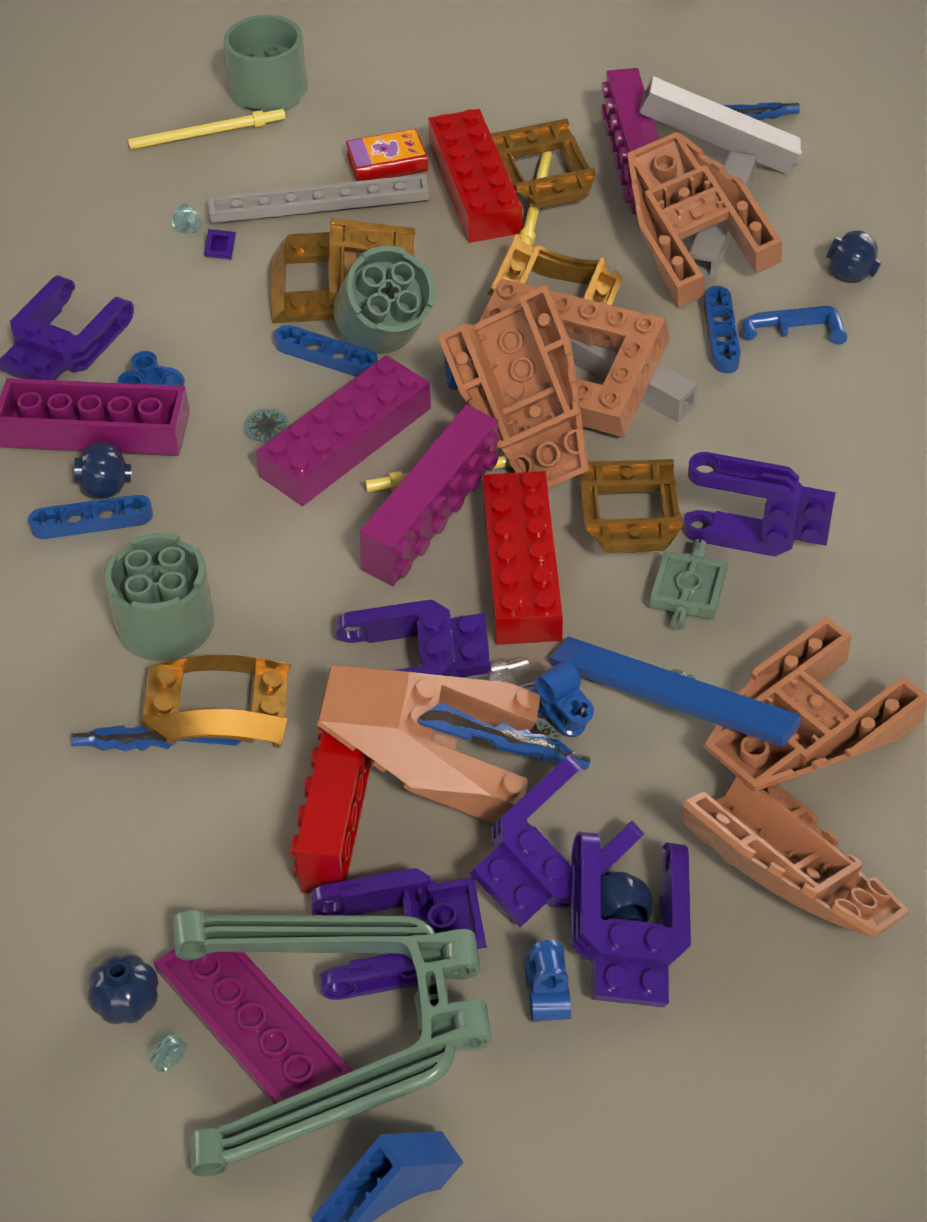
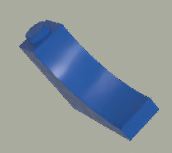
M442 1131L379 1135L311 1220L313 1222H373L390 1209L413 1197L441 1190L463 1164V1161Z

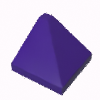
M208 229L204 257L232 260L236 232Z

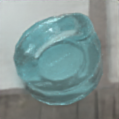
M185 203L180 205L175 211L172 220L174 229L182 233L187 231L196 233L200 230V219L194 207Z

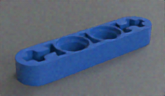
M711 286L705 291L704 310L712 363L714 368L721 373H733L739 368L741 352L731 293L723 286ZM716 300H719L721 305H716ZM715 317H724V318H726L727 320H726V321H716V320H714L713 318H715ZM724 336L730 338L731 340L720 341L717 339V337ZM723 353H728V359H725Z
M285 325L276 329L274 333L275 346L279 352L355 377L378 361L377 354L371 350L299 327ZM311 345L320 346V348L316 350L306 349L308 346ZM339 353L346 355L343 358L332 357L333 355Z
M130 495L39 508L29 515L28 522L34 537L49 539L141 526L153 518V510L148 497L144 495ZM102 512H114V515L109 518L99 517ZM75 515L83 517L79 522L71 523L67 521Z

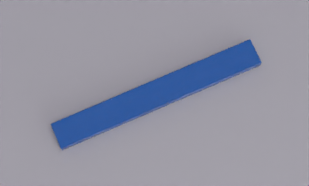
M569 636L550 657L553 667L562 661H568L576 668L581 677L781 747L785 746L801 725L799 714Z

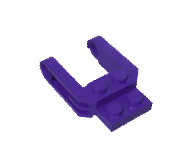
M56 275L10 320L15 344L0 358V370L23 379L56 380L68 369L72 373L87 370L130 324L134 314V305L129 300L114 297L78 335H73L70 331L50 324L62 312V307L69 301L72 290H75V284L72 280Z
M699 452L690 458L688 478L695 485L766 498L763 519L716 511L715 513L704 510L687 512L684 516L683 532L688 539L692 541L699 539V542L702 539L707 544L773 557L791 550L794 540L827 546L836 492L803 486L799 482L800 477L787 466L711 452ZM699 466H709L713 471L703 473L696 468ZM696 521H702L708 526L699 529L691 524Z
M430 599L346 612L341 614L336 620L337 639L347 643L364 641L374 643L418 636L422 666L393 671L461 678L492 673L484 613L451 618L448 608ZM351 626L360 627L359 630L349 631L345 628Z
M571 754L492 826V845L494 850L470 872L473 878L519 927H522L545 904H548L550 907L567 908L571 905V865L535 826L527 822V819L582 768ZM633 820L600 849V876L645 834Z
M581 831L576 833L571 852V945L583 959H588L591 962V1000L665 1007L669 1004L668 966L691 946L689 852L685 844L666 842L662 847L665 852L662 864L663 878L659 881L660 924L614 918L603 920L601 918L600 837L597 833Z
M417 868L326 884L315 888L310 893L312 915L355 916L404 906L405 916L418 918L426 922L433 928L435 933L468 929L475 933L477 949L487 948L475 879L473 877L437 884L431 880L430 875ZM398 953L350 961V965L334 967L319 973L321 994L331 1000H342L418 985L413 960L404 954Z

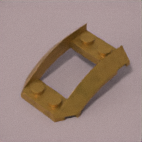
M567 118L491 133L514 189L537 208L586 199L589 195L596 171L594 167L590 168L584 159L574 135L571 134ZM559 150L568 173L525 181L513 159Z
M331 218L328 275L330 301L333 306L335 296L344 281V251L364 253L374 247L389 245L406 249L405 252L414 256L415 228Z
M330 232L288 234L272 256V323L335 320L334 306L330 301L329 289L286 292V264L328 262ZM344 251V279L353 263L357 260L356 252Z
M516 234L488 292L492 296L501 278L525 284L530 271H533L548 278L588 284L583 295L584 299L612 305L623 278L616 270L613 273L606 266V259L600 257L599 260L569 257L538 244L533 247L521 241V236Z
M674 459L588 461L589 471L580 475L585 529L607 553L665 551L683 527V517L680 514L676 478L674 475ZM658 492L661 513L659 518L600 519L598 493Z
M208 654L151 665L147 672L141 725L151 733L154 729L167 739V744L172 745L174 741L182 739L223 738L251 743L258 739L274 742L273 747L280 748L288 719L285 718L288 672L292 664L246 655ZM219 670L252 674L249 711L214 708L179 712L183 673Z

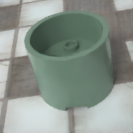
M276 15L252 16L233 24L226 31L223 39L230 96L233 102L241 109L246 110L249 107L262 109L263 112L278 109L286 111L298 105L299 98L307 91L303 37L300 27L292 20Z
M389 245L371 248L365 251L348 271L335 296L333 311L339 331L352 345L371 350L376 354L394 352L405 346L412 339L428 316L435 299L434 280L428 267L425 264L422 265L414 256L405 252L406 249Z
M168 533L147 534L129 540L130 545L120 551L115 557L111 556L104 571V580L120 642L134 655L149 660H171L193 652L207 640L214 626L213 605L205 560L199 548L195 549L186 542L180 541L178 535Z

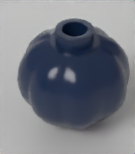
M858 230L847 232L842 239L836 236L826 255L827 258L831 259L829 265L831 274L836 279L846 283L861 282L869 275L874 277L882 262L877 259L878 246L874 238L868 233Z
M104 442L93 443L83 449L82 458H74V483H81V492L91 499L113 497L121 491L124 482L131 481V464H125L121 451L112 444Z
M614 872L601 876V918L603 920L611 918L648 922L652 914V895L649 887L643 880L626 872Z
M115 954L105 958L89 975L87 998L90 1008L110 1024H131L141 1020L157 1003V987L159 985L157 973L151 965L146 964L141 957L135 954Z

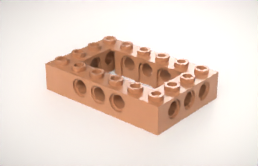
M501 278L479 322L520 303V296L539 287ZM550 290L569 338L586 342L588 346H593L594 344L614 349V352L618 353L603 385L576 378L583 426L625 437L669 343L670 337L666 318Z

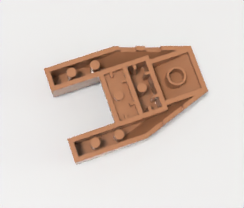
M677 131L627 153L639 229L661 278L678 308L704 297V276L681 240L723 221L755 273L782 262V240L743 180L739 177L735 178L725 171L721 163L717 160L712 161L704 155L700 147Z
M826 616L755 667L745 687L741 688L738 692L740 695L800 715L801 725L785 746L781 747L717 724L704 743V748L755 792L899 741L924 721L927 708V694L902 676L854 712L819 683L847 662L852 635Z
M331 665L316 725L352 751L355 748L359 749L373 760L372 765L384 773L388 770L404 782L403 788L493 824L526 795L527 778L456 751L457 736L422 726L417 722V719L420 718L424 721L440 720L454 726H460L461 719L453 715L441 712L426 713L443 702L495 728L505 722L517 731L530 730L537 722L540 702L539 694L508 682ZM471 724L473 726L494 733L496 735L502 736L516 743H519L522 740L521 738L512 735L508 731L495 732Z

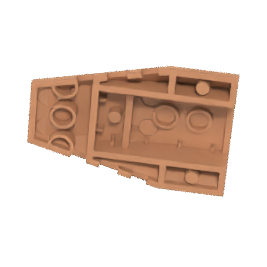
M545 284L520 296V303L474 325L466 323L439 335L438 339L462 397L473 408L498 420L500 439L497 446L505 453L512 468L516 473L546 471L549 489L588 472L589 466L571 341L550 288Z
M736 777L725 796L714 800L703 791L685 800L682 805L684 825L693 831L698 840L707 843L715 849L729 865L735 866L769 891L809 913L874 939L905 918L909 913V910L877 877L868 878L860 870L864 864L855 855H850L848 858L836 846L840 840L831 830L823 832L815 824L818 817L779 784L754 792L741 779Z

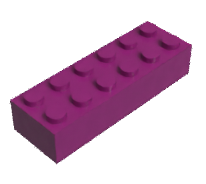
M639 69L607 70L606 82H602V96L605 98V104H601L602 120H606V135L610 136L611 153H615V168L620 169V186H625V203L630 204L632 214H637L627 153L658 140L659 136L654 119L639 113L641 98L645 92Z
M385 355L257 449L259 477L303 507L431 409L430 382L388 355Z
M6 378L0 396V447L83 451V449L93 443L104 442L117 447L121 453L180 455L190 414L186 386Z
M468 404L463 407L360 530L361 570L392 587L400 577L404 578L407 576L417 556L425 554L434 535L442 533L452 513L459 512L469 492L476 491L483 475L487 470L492 471L496 466L499 458L497 445L500 439L497 419Z

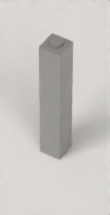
M653 76L642 95L640 114L729 151L757 156L756 162L788 174L792 166H797L803 154V151L800 150L801 138Z
M730 151L724 165V170L735 178H741L750 191L755 177L757 156ZM723 221L699 231L690 250V255L703 274L704 279L716 280L732 238Z
M569 338L574 365L605 381L618 353H615L614 349L594 344L593 346H588L586 342ZM659 363L641 402L679 422L696 407L698 384Z

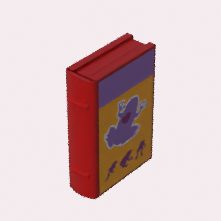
M416 128L346 141L348 148L347 157L356 181L393 178L428 171V157Z

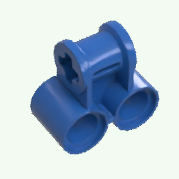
M150 351L135 353L130 360L132 370L123 372L117 380L118 383L169 386H184L185 384L184 376L178 370L159 366L157 356Z
M562 661L535 678L536 688L531 690V692L540 695L537 715L539 718L544 719L548 716L562 735L577 737L585 730L586 724L592 719L594 707L591 701L579 689L581 678L576 668L570 662Z
M554 940L540 941L531 947L530 955H525V975L527 988L529 989L532 1022L571 1019L569 980L566 972L563 945Z

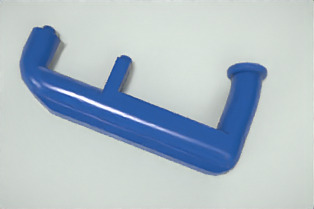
M832 306L759 312L747 317L742 323V332L747 340H752L756 337L757 332L755 328L778 326L781 337H784L789 333L788 327L828 323L832 331L830 340L834 344H843L848 338L837 309Z

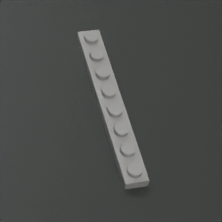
M426 174L208 197L211 223H226L237 220H254L265 217H281L284 215L309 214L312 212L430 200Z

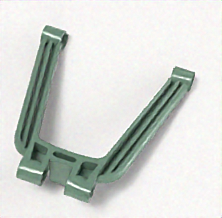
M189 910L180 912L173 917L175 955L180 959H199L213 952L404 954L413 960L419 991L414 995L418 1032L421 1037L415 1045L234 1122L219 1125V1129L204 1128L192 1132L189 1135L191 1173L196 1176L208 1177L221 1174L227 1170V1164L244 1160L427 1087L441 1079L449 1071L454 1061L455 1051H476L484 1049L492 1043L487 1004L484 1001L472 999L449 1003L446 980L472 978L481 969L475 933L471 930L457 929L435 933L433 928L426 922L408 916H206L203 912Z

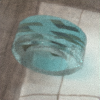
M171 1034L153 1048L148 1056V1062L157 1072L167 1071L184 1056L187 1044L178 1034Z

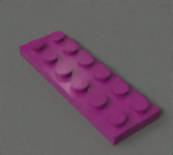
M174 948L154 962L157 973L273 1104L353 1071L244 952H213L199 959L184 960L175 955Z

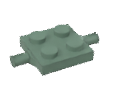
M699 539L694 540L691 553L678 554L664 551L650 596L649 607L674 612L670 622L671 627L676 629L677 623L678 630L684 628L687 615L709 619L715 618L728 563L711 560L703 556L707 543L702 539L700 547Z

